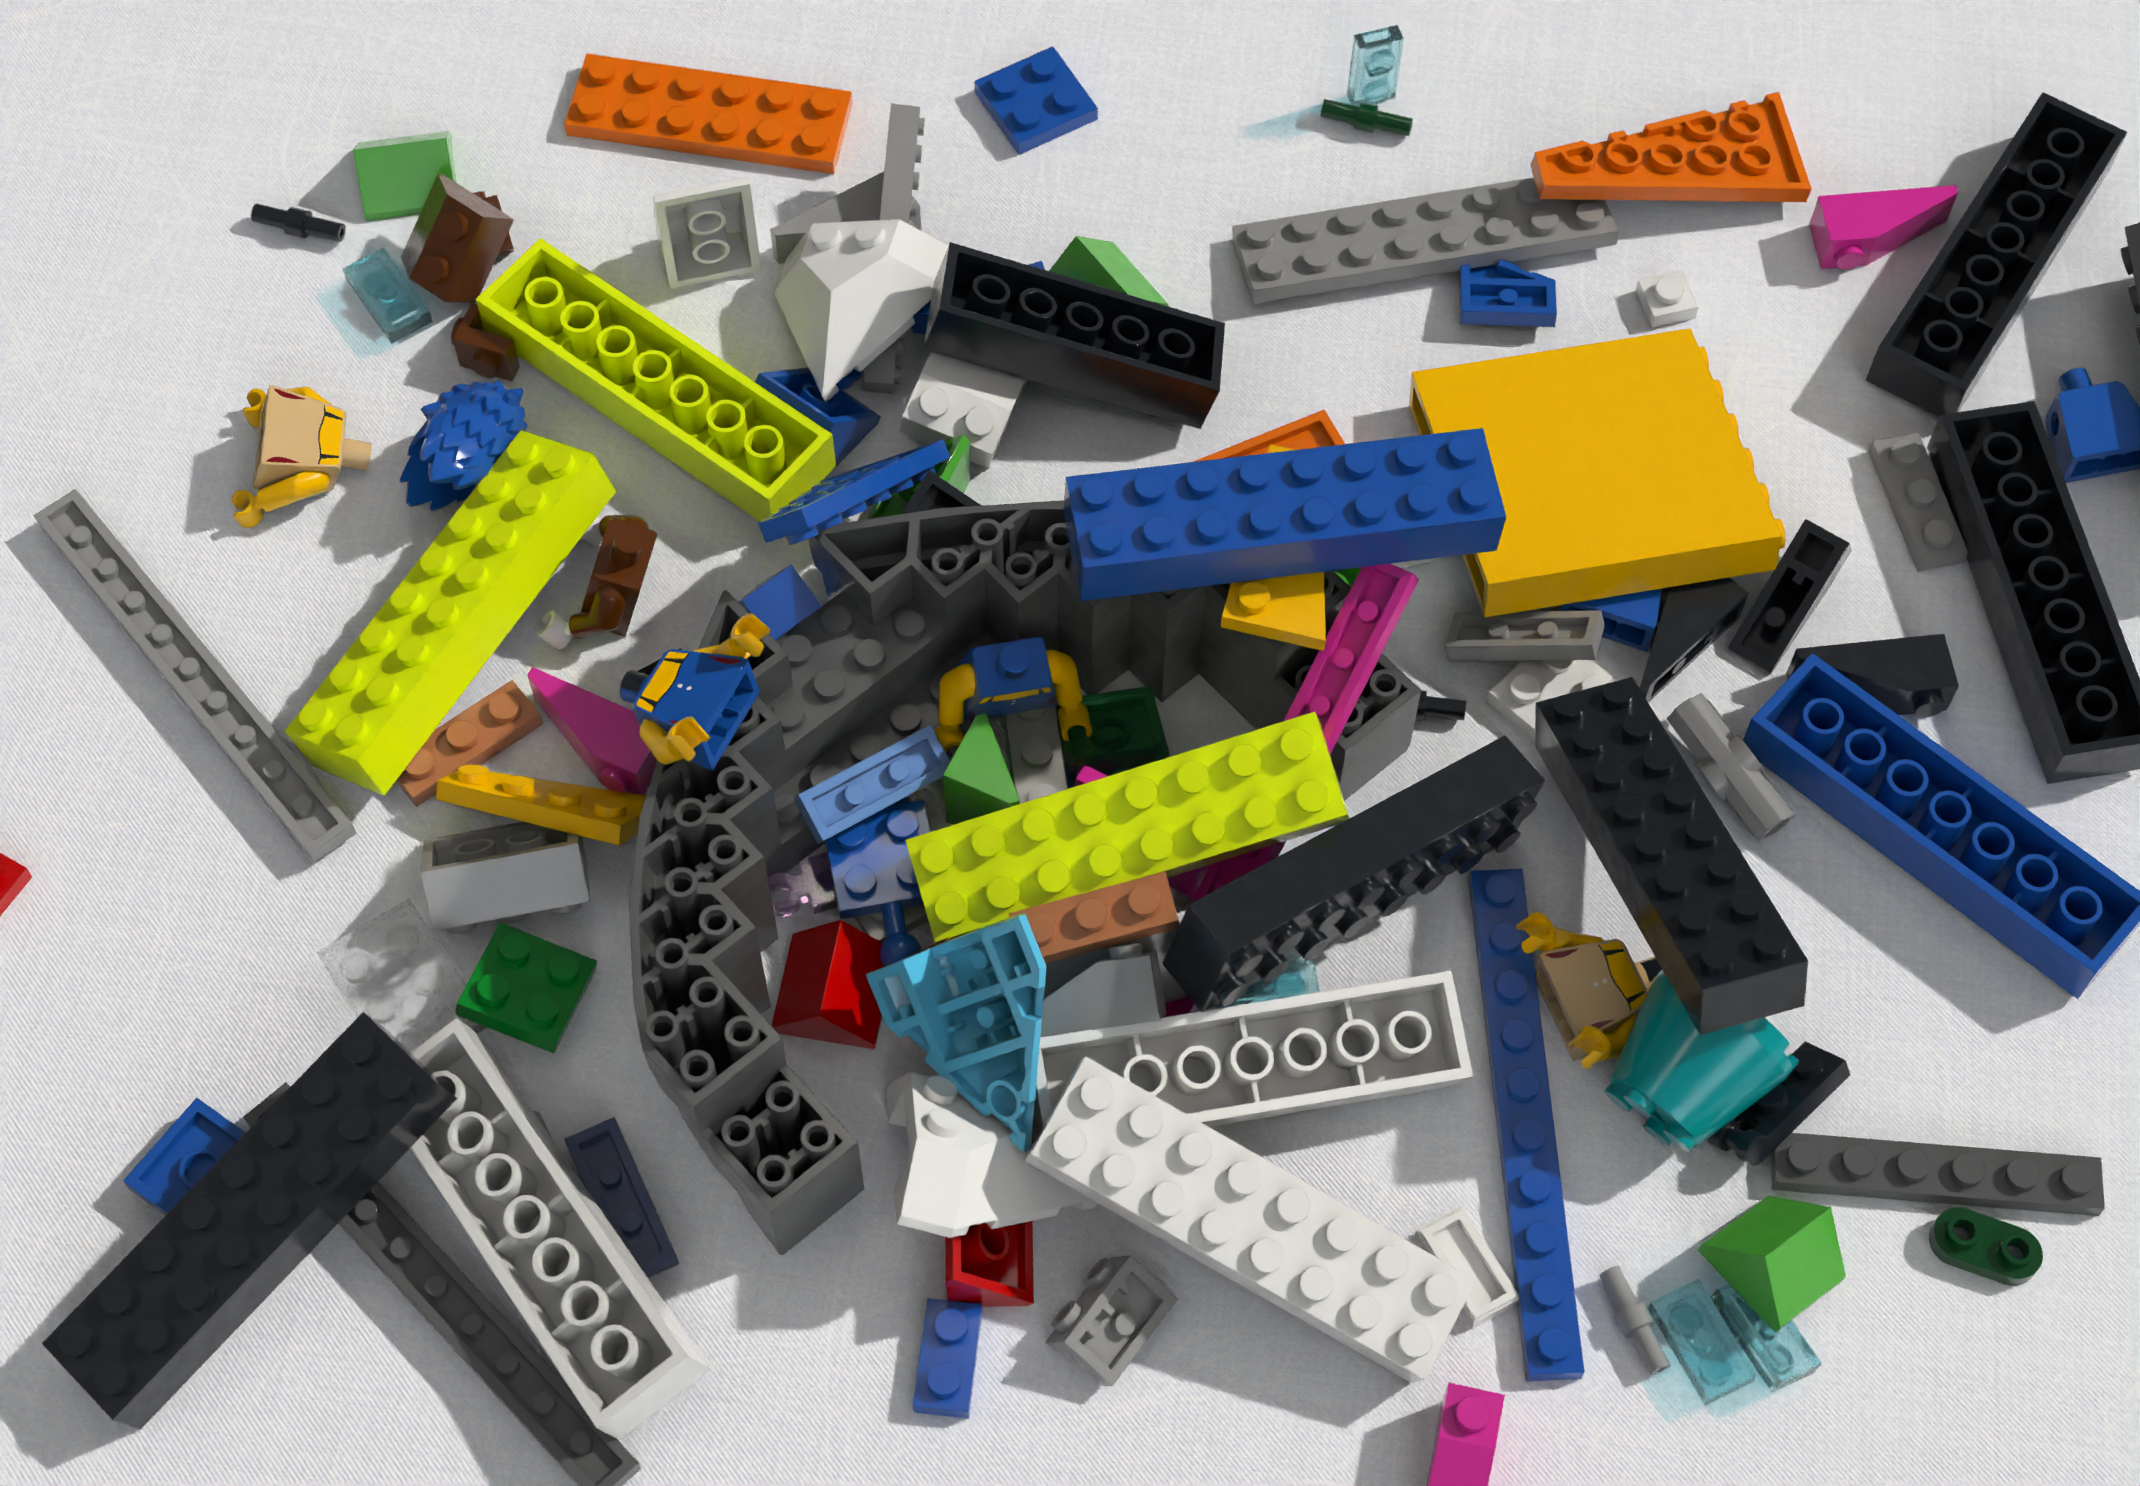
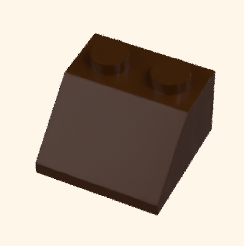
M438 174L401 256L409 279L444 302L476 303V298L482 292L514 219L445 175Z

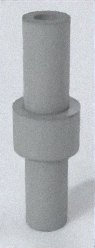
M1619 1266L1605 1270L1600 1274V1278L1618 1311L1615 1319L1625 1338H1632L1651 1375H1656L1668 1369L1671 1364L1651 1328L1655 1322L1644 1302L1638 1303Z

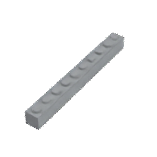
M891 103L879 220L900 219L909 224V217L915 218L917 200H913L911 197L912 190H918L920 173L914 172L915 163H921L922 145H917V135L923 136L925 118H919L920 107ZM898 338L865 367L862 391L892 394L893 384L899 385L901 367L895 366L896 356H902L903 338Z

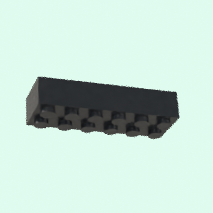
M950 242L934 281L923 350L1201 429L1220 392L1225 323Z

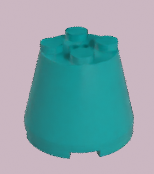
M1661 969L1652 981L1609 1078L1610 1084L1604 1093L1622 1109L1630 1112L1634 1108L1644 1116L1647 1121L1643 1127L1655 1139L1666 1146L1674 1142L1677 1146L1689 1152L1692 1147L1696 1148L1782 1083L1799 1063V1060L1791 1054L1788 1057L1786 1056L1784 1051L1790 1042L1765 1017L1700 1035L1663 969Z

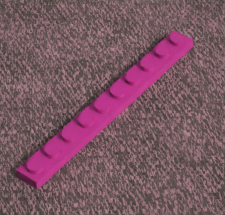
M1393 564L1361 568L1326 636L1324 651L1319 650L1284 719L1286 721L1316 712L1330 754L1419 581L1413 573ZM1286 841L1210 864L1191 903L1277 858ZM1189 997L1165 1003L1167 1015L1164 1017L1200 1012V1010Z

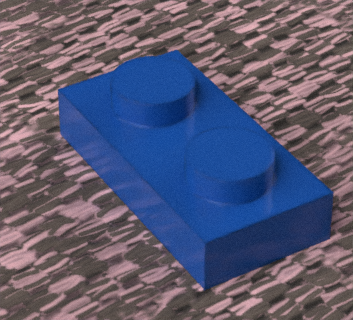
M927 1298L913 1400L914 1413L969 1419L983 1314L982 1304Z

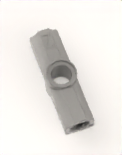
M1702 693L1684 701L1666 718L1699 761L1696 764L1719 796L1723 800L1727 798L1736 810L1739 818L1759 842L1777 833L1795 817L1794 813L1762 773L1765 770L1741 737L1738 734L1733 735L1723 722L1724 719Z

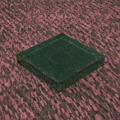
M1152 686L1083 695L1080 703L1084 704L1088 709L1092 734L1089 737L1086 735L1084 726L1075 725L1068 729L1069 741H1065L1061 734L1058 711L1062 706L1058 704L1056 706L1061 748L1068 780L1076 779L1084 766H1089L1107 775L1127 771L1169 757V749Z

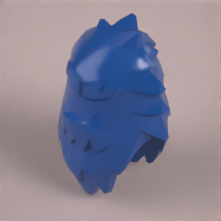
M498 380L494 383L486 381L484 384L473 382L470 385L457 384L451 388L450 392L441 393L437 402L423 406L420 409L427 421L418 431L408 448L407 455L411 457L399 480L400 483L407 482L406 504L409 507L419 506L431 501L430 510L437 511L455 500L459 503L468 498L479 482L488 475L494 463L520 430L526 432L528 425L524 421L526 417L525 409L519 404L524 392L523 389L506 390L501 381Z

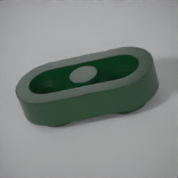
M1957 1207L1944 1211L1936 1219L1929 1232L1930 1247L1942 1262L2005 1285L2016 1286L2028 1282L2039 1270L2043 1261L2042 1247L2032 1233L2021 1227L1966 1208ZM1953 1228H1964L1969 1233L1970 1240L1959 1239L1955 1235ZM2007 1246L2018 1247L2022 1251L2024 1258L2016 1259L2012 1257L2007 1250Z

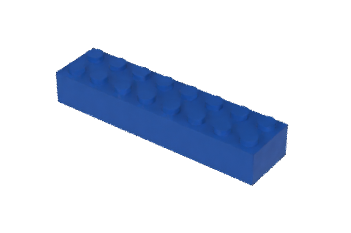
M1483 428L1066 477L1063 509L1080 601L1497 551L1506 520V513Z
M1812 653L1751 718L1743 741L1762 765L2076 999H2079L2139 927L2140 891L1815 654Z

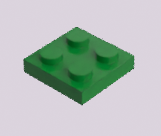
M500 922L457 1002L455 1015L555 1054L595 973L597 960Z

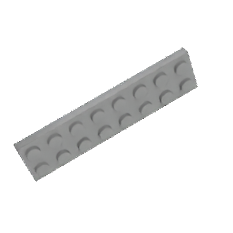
M1534 177L1232 226V241L1253 304L1459 271L1461 265L1470 264L1471 269L1495 265L1501 259L1507 262L1612 246L1617 245L1618 238L1617 226L1605 200L1539 199Z

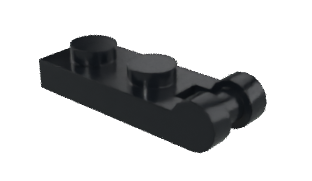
M1805 1041L1791 1054L1799 1060V1063L1789 1076L1709 1137V1143L1723 1151L1735 1150L1737 1158L1750 1165L1760 1164L1851 1075L1846 1060Z

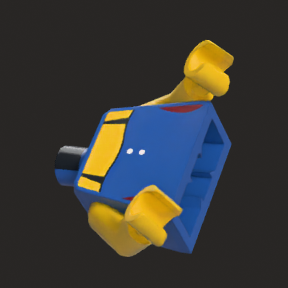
M749 613L741 617L732 628L731 637L722 644L690 651L671 649L664 652L651 675L630 670L624 675L620 685V697L623 701L633 703L632 710L640 726V738L659 763L667 765L685 759L706 769L713 770L760 693L747 658L761 655L764 646L759 640L769 635L771 629L754 614Z
M1043 637L972 648L954 669L943 675L939 684L938 721L942 725L937 727L934 732L945 753L952 746H956L957 749L960 746L964 734L959 725L964 721L974 720L976 716L984 713L987 714V717L1054 707L1058 704L1062 706L1058 711L1061 734L1065 741H1069L1068 729L1072 726H1084L1087 737L1092 734L1088 709L1084 704L1080 703L1083 697L1077 668L1073 659L1069 655L1054 649L1046 650Z

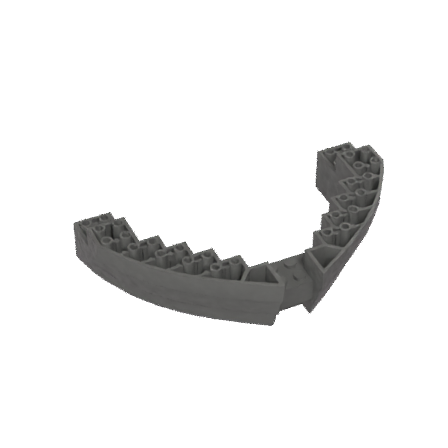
M1064 500L932 509L840 523L818 531V535L809 538V547L814 565L822 573L826 593L830 601L777 640H774L770 635H766L759 640L764 646L761 655L758 657L750 656L747 659L760 693L713 770L706 769L685 759L667 765L659 763L657 760L639 818L629 898L633 1001L642 1050L648 1066L660 1088L678 1107L686 1125L705 1154L737 1191L749 1214L779 1255L787 1253L865 1190L858 1142L787 1065L782 1037L761 1015L771 1007L761 952L779 939L769 886L826 843L824 840L817 844L793 797L931 725L933 730L942 725L938 721L939 684L941 678L945 673L954 669L967 652L975 647L1043 637L1046 650L1054 649L1069 655L1073 659L1077 668L1080 688L1090 698L1094 697L1129 670L1160 702H1163L1199 674L1256 730L1284 721L1319 650L1222 628L1221 619L1231 583L1080 601L1063 512ZM1334 571L1324 572L1326 636L1351 589ZM724 590L720 596L698 649L722 644L731 637V630L736 622L744 615L749 614L727 590ZM1383 653L1330 754L1344 801L1405 753L1411 743L1421 689ZM974 720L964 721L959 725L964 737Z

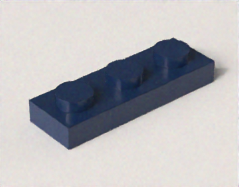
M615 1117L565 1138L566 1146L583 1185L647 1278L679 1265L676 1253Z

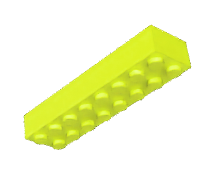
M541 238L476 298L484 331L513 339L516 353L523 360L759 522L778 512L783 506L789 505V502L802 493L811 490V487L819 484L836 467L832 433Z
M520 430L494 463L488 475L479 482L286 728L285 733L313 767L383 796L386 795L616 493L615 488L595 455Z
M1312 712L905 841L935 943L943 939L962 936L1009 918L1008 913L1166 871L1168 878L1338 825L1350 819L1319 718L1316 712Z

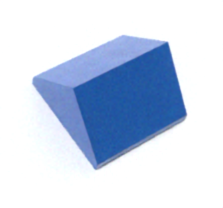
M808 367L759 373L755 380L757 384L833 434L836 467L871 432L881 418L879 414L840 389L825 403Z

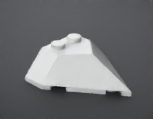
M900 219L813 223L786 258L774 290V295L825 403L839 391L836 384L843 377L847 376L854 368L861 372L915 324L912 316L931 300L934 281L948 245Z
M909 1072L889 1082L886 1089L888 1123L907 1128L909 1148L908 1159L894 1188L897 1225L951 1238L965 1235L971 1225L987 1223L991 1229L1057 1216L1060 1207L1075 1205L1079 1211L1096 1207L1097 1202L1025 1162L1030 1150L1023 1153L1009 1140L1012 1132L993 1114L987 1117L982 1115L957 1091V1087L950 1080L941 1076L928 1077Z

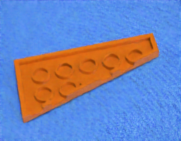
M1779 92L1767 94L1763 102L1748 105L1745 100L1731 103L1727 111L1715 114L1703 110L1646 124L1643 132L1627 135L1624 130L1610 133L1607 141L1589 144L1582 140L1534 153L1530 165L1539 199L1806 202L1812 190Z

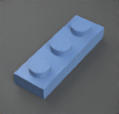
M929 725L798 794L793 799L817 844L942 778L950 764V760L933 728Z

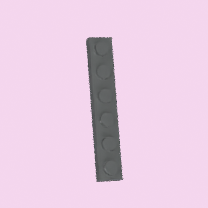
M1791 1133L1771 1153L1772 1190L2099 1216L2105 1209L2101 1157Z

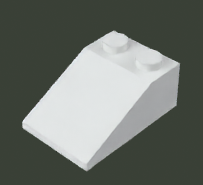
M749 177L653 195L658 240L670 289L762 271Z
M931 352L902 415L900 432L928 444L964 434L970 440V462L989 469L1027 379Z

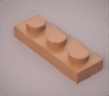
M511 680L435 729L396 782L417 807L436 795L437 780L458 771L460 766L481 765L541 726L543 724L541 714L516 683Z
M1166 871L1008 913L1009 918L1018 914L1026 915L1045 964L1178 929L1180 925Z

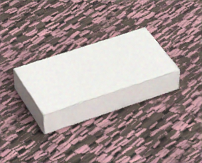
M1463 1206L1416 1230L1414 1237L1423 1250L1476 1280L1461 1310L1472 1329L1518 1304L1519 1294Z

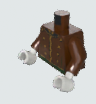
M607 515L603 518L597 516L580 539L592 546H596L602 541L581 612L571 615L569 621H567L555 611H548L541 619L547 627L537 632L536 635L556 649H563L567 646L573 636L580 639L610 632L626 637L658 533L650 530L647 522L636 515Z

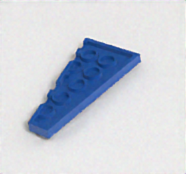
M944 439L820 481V484L811 487V490L802 493L789 502V505L783 506L778 512L771 514L758 523L765 543L786 537L788 544L793 545L819 534L818 531L843 522V519L867 510L868 506L889 499L892 494L914 486L913 483L923 480L929 470L936 474L934 465L950 458Z

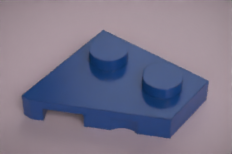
M1502 259L1498 266L1489 265L1470 269V264L1461 265L1459 270L1460 324L1555 327L1557 306L1556 281L1536 272L1523 271L1519 266Z

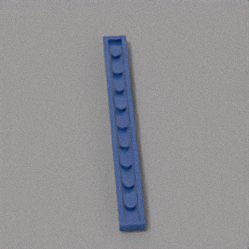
M1523 870L1470 871L1468 881L1515 1289L1519 1294L1517 1307L1526 1382L1582 1379L1585 1371L1533 953L1527 954L1521 947V943L1529 938L1530 935L1523 930L1516 929V925L1528 917Z

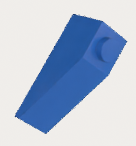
M792 565L768 577L738 601L748 613L754 614L771 629L769 635L774 640H777L822 607Z

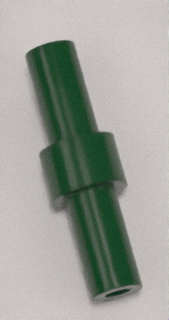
M1324 99L1320 117L1355 124L1356 130L1373 133L1374 129L1410 136L1413 125V118L1379 111V106L1363 102L1360 103V106Z

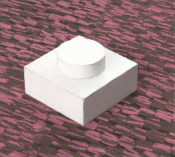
M1683 270L1638 280L1636 293L1651 328L1696 318L1699 307Z

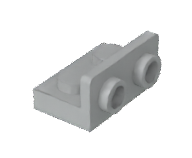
M1131 1255L1100 1260L1087 1274L1084 1283L1088 1287L1076 1302H1068L1056 1314L1051 1323L1055 1330L1046 1340V1343L1053 1350H1065L1104 1386H1113L1178 1300Z

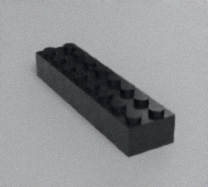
M2042 92L1882 340L1871 364L1866 381L1937 417L1943 414L1959 412L2110 171L2128 132Z
M2035 401L1940 415L1927 449L1939 483L1969 552L1966 557L2047 784L2139 770L2140 678Z
M1633 677L1535 702V747L1699 1034L1703 1035L1803 1007L1805 1005L1808 959Z
M1503 736L1189 904L1162 965L1201 1012L1220 1002L1223 1006H1228L1237 1001L1247 991L1249 986L1262 979L1264 983L1275 980L1293 961L1301 957L1305 961L1316 957L1336 937L1342 935L1344 938H1349L1355 935L1367 924L1370 918L1379 913L1384 917L1389 916L1397 911L1406 902L1407 898L1413 894L1420 892L1422 895H1426L1436 889L1447 875L1456 870L1460 874L1466 873L1478 864L1483 855L1492 850L1501 853L1508 849L1520 837L1521 833L1518 828L1522 821L1537 807L1535 798L1545 779L1506 736Z
M362 1012L44 1340L42 1345L112 1420L141 1430L458 1098L386 1028L365 1012Z

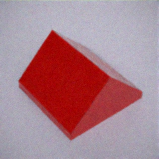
M843 920L793 933L771 1024L778 1034L875 1049L882 1014L866 974L884 967L880 959L882 942Z
M1033 1221L991 1229L987 1223L969 1226L965 1235L951 1238L945 1237L947 1301L982 1304L983 1307L1028 1306L1034 1304Z

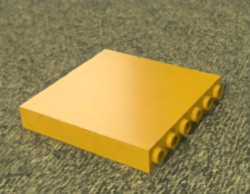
M1691 328L1411 373L1409 407L1419 435L1479 428L1484 430L1506 513V520L1497 551L1462 555L1484 618L1776 569L1779 550L1784 548L1786 543L1784 525L1779 518L1775 519L1772 514L1768 489L1764 483H1759L1754 473L1752 453L1749 448H1743L1739 439L1737 419L1733 413L1728 414L1724 405L1722 385L1718 379L1713 380L1709 371L1707 351L1704 346H1698Z

